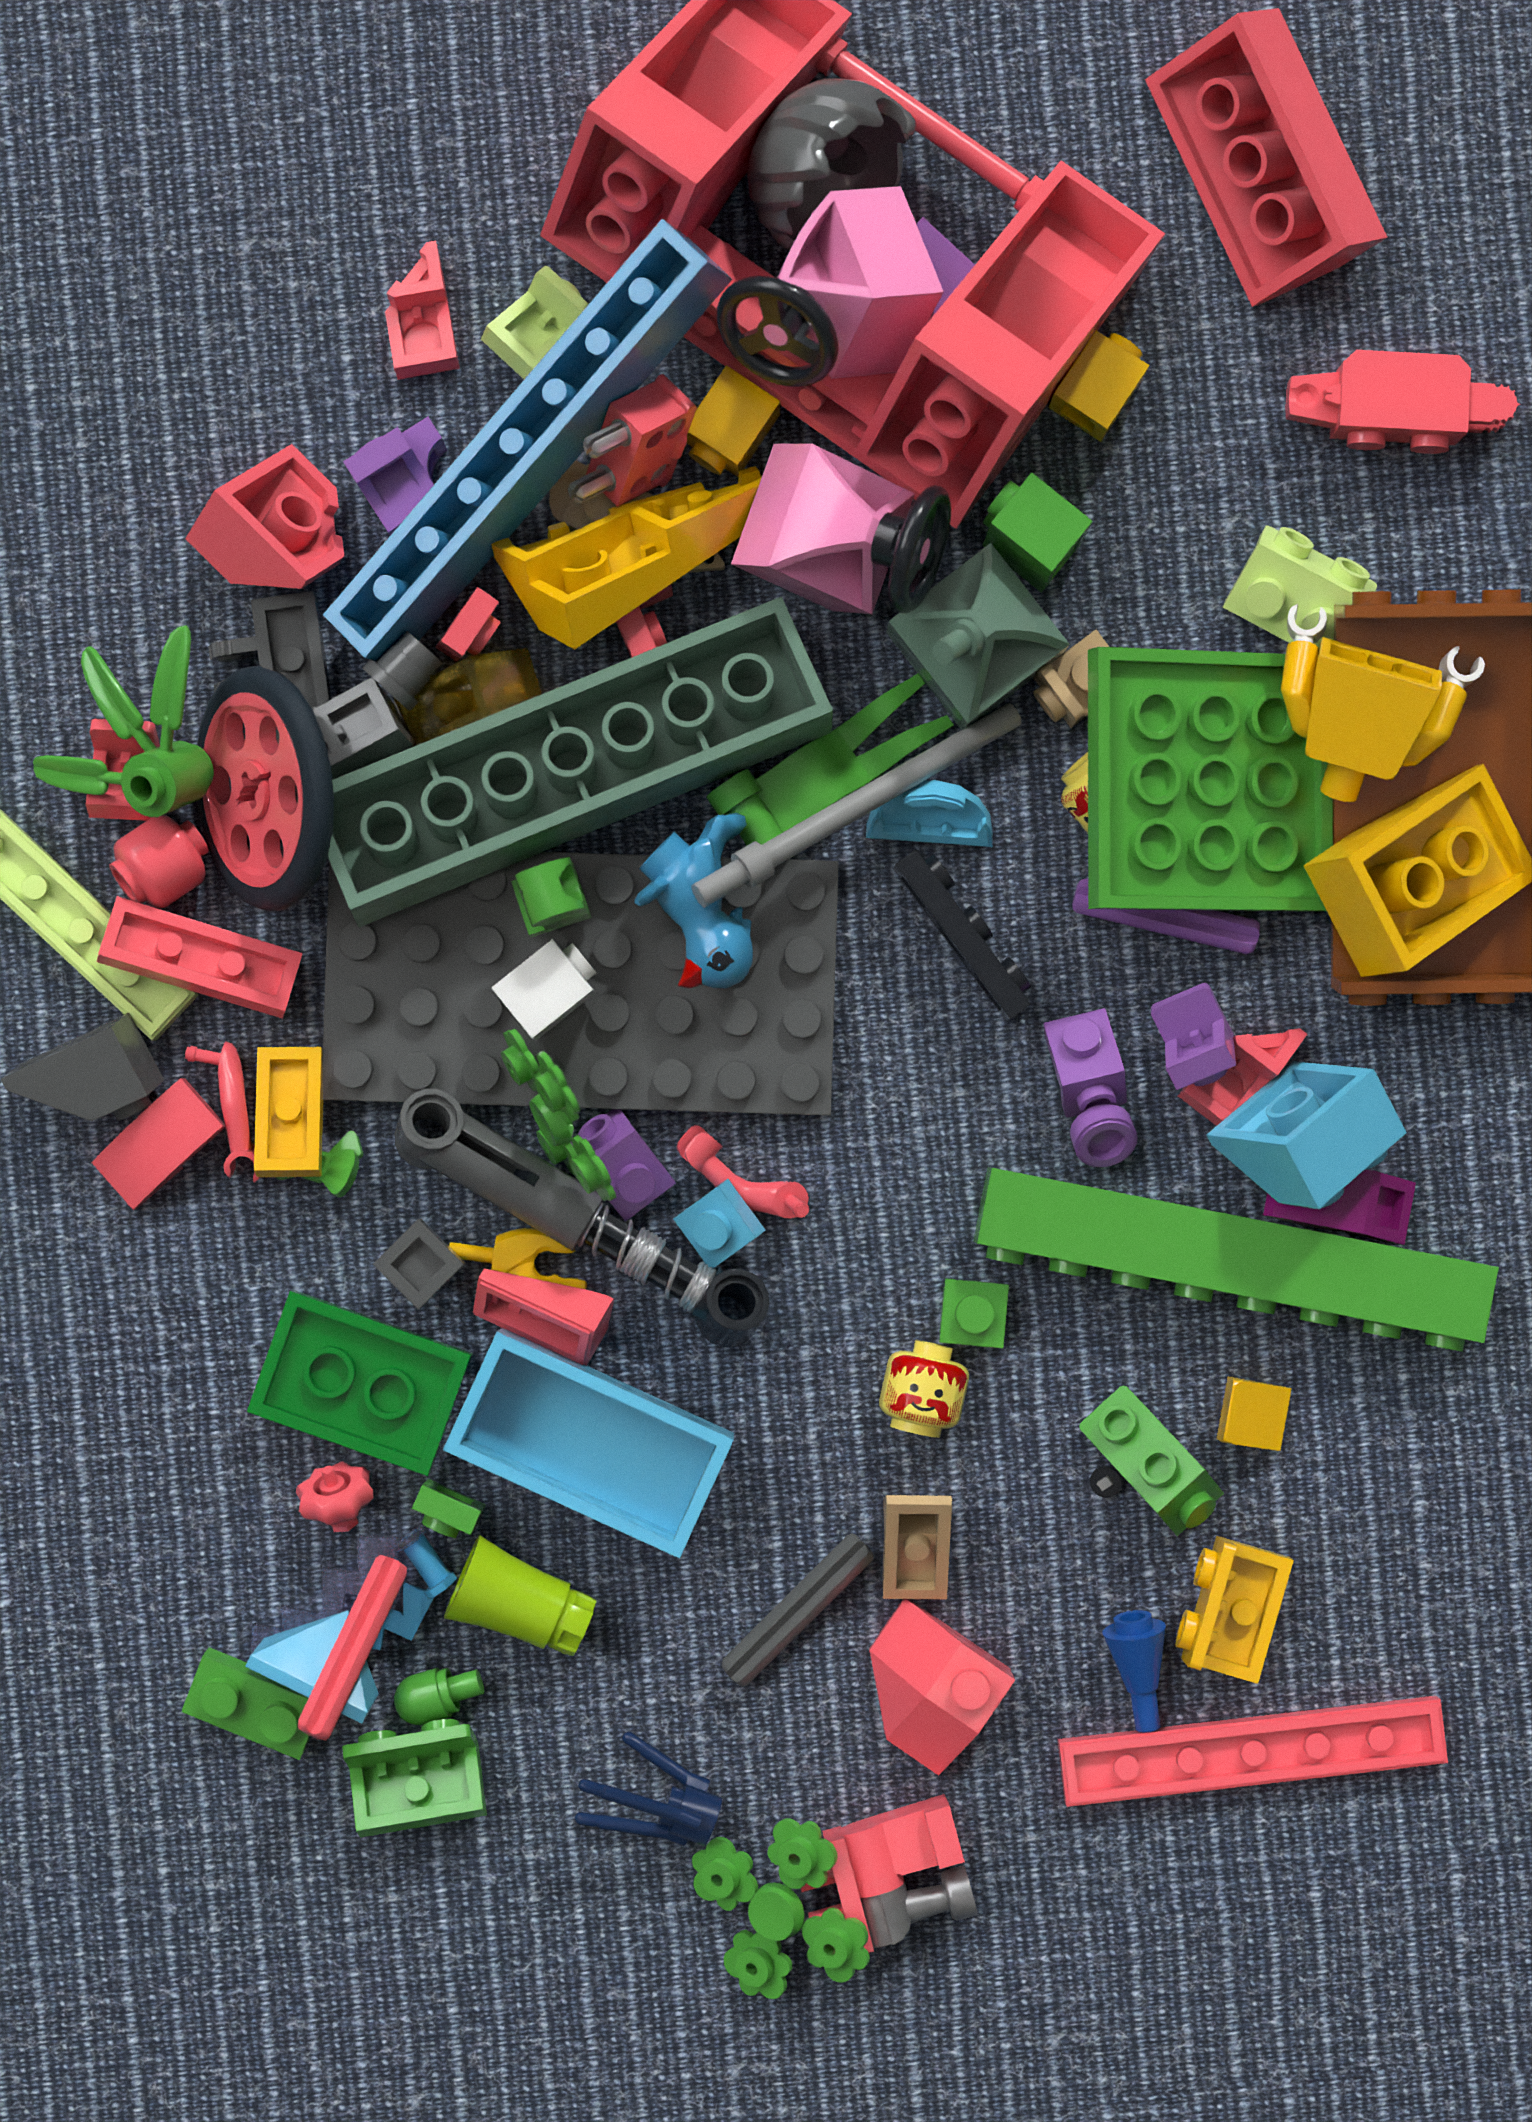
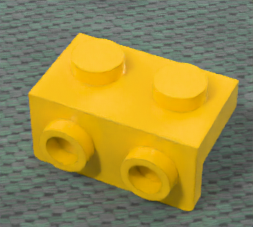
M1216 1535L1213 1549L1203 1548L1197 1562L1193 1583L1195 1586L1201 1587L1195 1611L1185 1610L1179 1624L1176 1647L1183 1649L1181 1656L1183 1662L1188 1667L1201 1671L1202 1668H1206L1258 1684L1294 1560L1288 1556Z

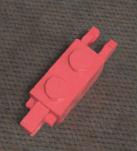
M1356 350L1343 361L1336 372L1292 376L1287 384L1285 412L1287 420L1330 428L1329 439H1347L1346 446L1351 449L1379 450L1385 448V442L1410 443V450L1413 452L1437 454L1449 451V445H1456L1468 432L1482 433L1486 430L1488 434L1491 431L1496 433L1499 428L1502 429L1508 420L1510 421L1514 418L1513 414L1520 403L1517 402L1514 394L1515 390L1511 391L1509 386L1503 387L1501 384L1499 387H1496L1495 384L1471 382V368L1459 355Z

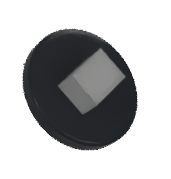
M1101 1466L1095 1469L1090 1477L1092 1491L1103 1498L1116 1495L1122 1485L1120 1474L1109 1466Z

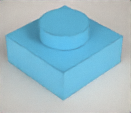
M729 1179L673 1218L703 1261L712 1269L765 1231V1228Z

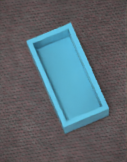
M501 1328L495 1334L443 1451L680 1559L733 1443L735 1433Z

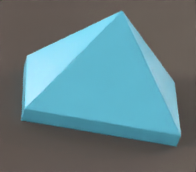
M347 1610L265 1637L250 1655L245 1667L309 1698L349 1615V1611ZM367 1660L341 1713L361 1724L379 1694Z

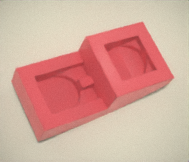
M180 1078L130 1123L91 1163L133 1210H136L181 1171L184 1163L225 1128V1123L185 1078Z

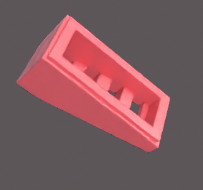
M484 1268L478 1278L473 1313L486 1321L581 1365L587 1366L608 1329L614 1298L586 1289Z

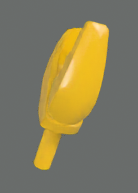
M521 1228L496 1235L494 1248L450 1242L449 1245L462 1260L491 1263V1270L587 1289L586 1280L571 1277L564 1278L556 1273L544 1275L537 1271L535 1259L539 1253L550 1251L568 1254L576 1251L575 1249L571 1251L534 1228Z

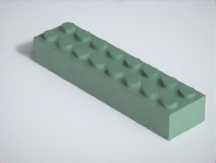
M781 596L332 780L334 816L328 859L359 928L827 735L832 730L833 709Z

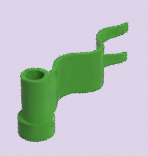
M917 673L875 699L848 721L831 731V733L803 746L756 780L749 769H745L722 783L709 793L706 798L718 815L733 813L744 815L747 826L739 833L746 846L754 841L762 845L870 783L908 754L954 726L948 715H945L939 719L909 729L857 757L855 756L853 751L898 707L926 684L920 674Z

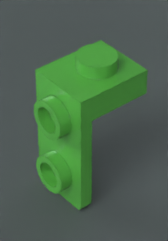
M1120 1386L1079 1425L1083 1434L1142 1496L1176 1536L1181 1534L1186 1528H1194L1203 1523L1214 1511L1216 1501L1224 1494L1200 1463L1127 1386Z

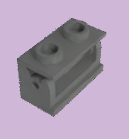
M372 677L313 709L324 736L331 764L332 780L417 746L397 704L392 702L381 689L378 682ZM277 729V730H276V739H277V742H278V745H279V732H278V729ZM295 784V796L298 803L297 786Z

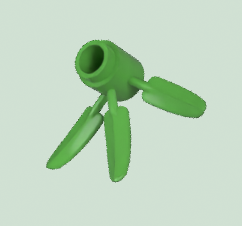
M180 626L170 633L163 648L155 675L150 719L154 724L162 725L159 747L154 745L143 730L144 721L142 715L95 648L89 646L82 653L81 665L91 694L117 736L124 740L133 736L144 752L130 758L125 764L122 773L108 771L103 761L53 755L36 756L33 760V771L36 777L49 785L61 789L92 795L105 794L108 791L109 784L122 785L124 796L131 807L147 817H159L200 800L206 794L213 780L214 769L212 761L201 747L185 741H173L174 730H178L183 721L191 646V633L188 626Z

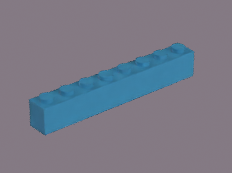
M662 218L324 612L323 616L364 658L377 661L406 631L419 641L494 555L491 544L509 538L584 451V439L601 430L609 404L636 391L732 281V278L689 237Z

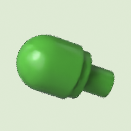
M438 1667L410 1675L401 1681L395 1691V1709L404 1721L413 1725H424L431 1721L450 1718L452 1713L460 1711V1701L484 1694L482 1677L478 1669L453 1676L449 1668L440 1670Z

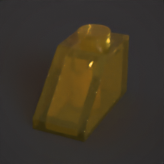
M528 648L471 655L431 676L429 682L414 697L418 703L411 711L405 708L397 699H395V703L416 744L419 745L537 697L542 693Z

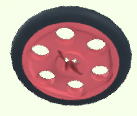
M261 666L242 668L219 684L208 701L200 724L197 746L201 747L210 757L214 776L206 794L197 801L198 813L204 838L214 864L228 887L241 900L259 909L283 911L308 895L319 880L328 857L334 816L331 764L318 721L311 706L298 687L284 675ZM243 723L245 727V740L243 736ZM276 726L279 732V745L276 739ZM229 777H230V781H231V792H230V785H229ZM295 784L297 786L298 804L295 796ZM247 834L250 841V850L247 844ZM280 840H282L283 844V857L280 849Z

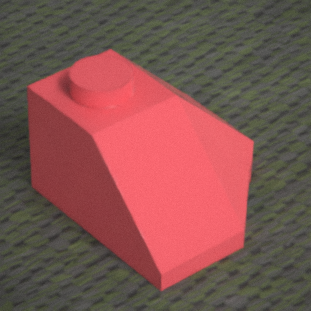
M291 444L214 490L185 539L230 584L302 589L339 565L344 558L343 538L336 535L334 514L339 508L337 488Z
M903 1599L869 1648L886 1740L938 1776L980 1733L1015 1681L1008 1666L910 1599Z

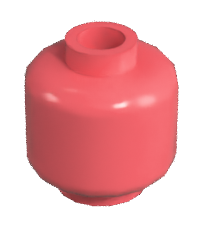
M165 814L159 817H152L118 839L114 844L115 861L109 864L115 880L131 901L141 904L145 902L151 907L161 909L167 907L205 880L206 872L202 856L209 852V848L200 832L188 820L179 825Z

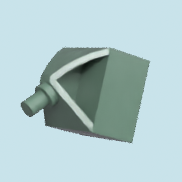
M991 543L931 588L923 602L914 611L899 613L888 623L886 631L961 730L983 718L1031 681L1040 668L1047 663L1053 662L1065 653L1070 645Z

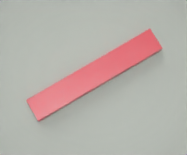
M1437 1696L1160 1727L1152 1732L1133 1730L1057 1739L1064 1800L1067 1807L1448 1763L1441 1699Z

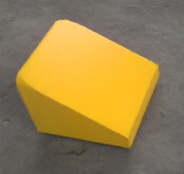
M1228 1376L1217 1440L1228 1444L1281 1451L1292 1388Z

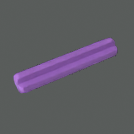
M1088 879L1079 881L1073 898V910L1079 914L1243 954H1249L1255 950L1260 934V923L1257 920L1221 911L1088 909Z

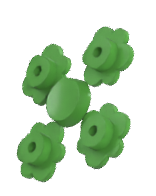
M515 1028L503 1032L509 1048L503 1050L501 1056L509 1074L517 1085L520 1086L527 1082L533 1091L539 1093L529 1101V1106L540 1128L536 1132L537 1138L548 1159L554 1165L564 1161L568 1170L576 1176L588 1194L596 1190L604 1201L615 1199L616 1194L610 1184V1175L601 1159L595 1154L589 1141L586 1138L582 1139L579 1135L573 1137V1122L579 1119L578 1112H580V1107L559 1067L554 1065L545 1051L537 1054L540 1064L538 1066L534 1056L528 1050L523 1038Z
M785 1818L779 1821L773 1829L775 1842L769 1846L767 1853L770 1861L779 1866V1876L785 1885L775 1882L767 1883L758 1889L757 1880L750 1873L753 1868L752 1858L744 1851L736 1852L733 1843L725 1837H715L707 1844L706 1850H699L692 1857L693 1867L698 1872L694 1877V1888L702 1899L707 1901L716 1900L718 1905L726 1911L733 1910L739 1902L750 1901L748 1916L756 1933L753 1935L747 1930L739 1931L733 1938L734 1947L730 1948L724 1955L726 1970L730 1975L739 1979L741 1990L749 1996H754L760 1992L766 1998L777 1999L786 1991L787 1981L785 1976L792 1970V1961L788 1955L781 1952L780 1941L796 1935L801 1928L804 1940L811 1946L807 1951L809 1962L815 1967H824L827 1975L836 1982L843 1983L848 1981L854 1975L855 1969L861 1970L865 1968L870 1961L869 1953L863 1947L868 1941V1931L860 1920L852 1917L845 1919L839 1909L828 1908L821 1917L812 1916L804 1922L803 1905L796 1893L791 1890L802 1888L805 1884L813 1888L821 1887L828 1879L827 1871L837 1862L836 1848L830 1841L821 1838V1829L815 1822L806 1821L800 1825L793 1819Z

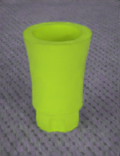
M479 1535L457 1580L444 1619L490 1629L515 1637L541 1649H544L547 1644L558 1652L574 1656L589 1626L597 1600L586 1593L570 1589L571 1583L531 1566Z

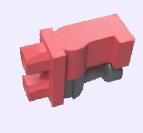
M944 1794L865 1818L842 1828L838 1826L822 1831L824 1839L830 1841L836 1848L838 1858L836 1864L827 1871L828 1879L821 1887L836 1883L841 1903L808 1912V1917H821L828 1908H837L843 1913L845 1919L852 1917L860 1920L868 1931V1941L863 1946L868 1953L874 1952V1948L898 1943L903 1940L909 1931L910 1924L941 1912L950 1910L954 1920H962L978 1915L964 1865L943 1871L941 1873L942 1885L908 1891L905 1885L903 1875L939 1866V1869L964 1862L951 1809ZM805 1884L801 1891L805 1892L816 1888Z

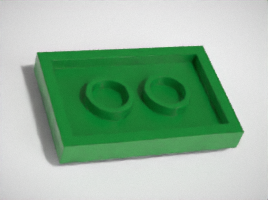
M291 1290L247 1412L429 1476L473 1353L296 1290Z

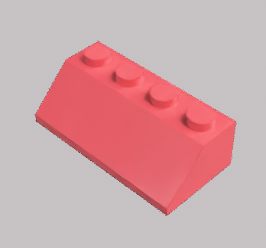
M1279 8L1235 14L1145 79L1252 307L1267 302L1340 268L1387 238Z

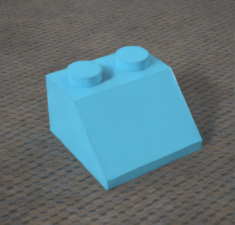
M1293 1061L1277 1077L1264 1085L1206 1135L1214 1148L1278 1203L1320 1209L1336 1202L1343 1195L1344 1187L1363 1170L1370 1169L1381 1163L1388 1154L1387 1150L1407 1132L1374 1069Z

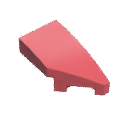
M436 241L426 242L419 251L420 260L401 283L396 280L387 292L390 306L385 311L393 365L398 380L460 369Z
M1298 1028L1287 1030L1284 1033L1234 1036L1236 1066L1229 1068L1223 1077L1213 1083L1204 1086L1190 1084L1184 1087L1178 1097L1217 1126L1264 1085L1279 1075L1305 1039L1307 1033Z

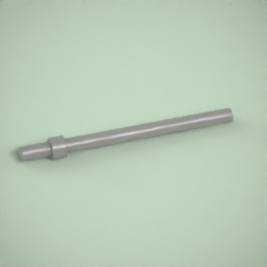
M1010 703L1002 706L764 844L760 845L754 841L731 855V863L692 884L691 888L696 900L701 906L707 907L743 885L753 888L772 877L775 873L774 867L1021 725V717L1017 709Z

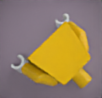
M1298 604L1290 608L1288 613V633L1294 641L1287 645L1281 682V692L1291 727L1299 736L1307 739L1305 755L1328 763L1320 791L1335 800L1355 802L1365 774L1385 780H1393L1401 766H1416L1450 738L1467 698V693L1463 688L1480 677L1484 671L1485 663L1481 656L1478 657L1470 669V675H1462L1455 670L1453 665L1454 657L1458 653L1460 646L1451 649L1442 658L1439 670L1328 639L1323 637L1327 622L1325 610L1320 607L1319 624L1315 628L1304 630L1295 623ZM1322 638L1320 648H1318L1314 643Z

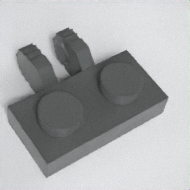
M314 591L252 599L251 607L255 636L211 643L208 646L210 660L220 662H232L258 655L260 666L284 675L298 687L312 710L332 699L318 599ZM217 682L214 685V692L221 682Z

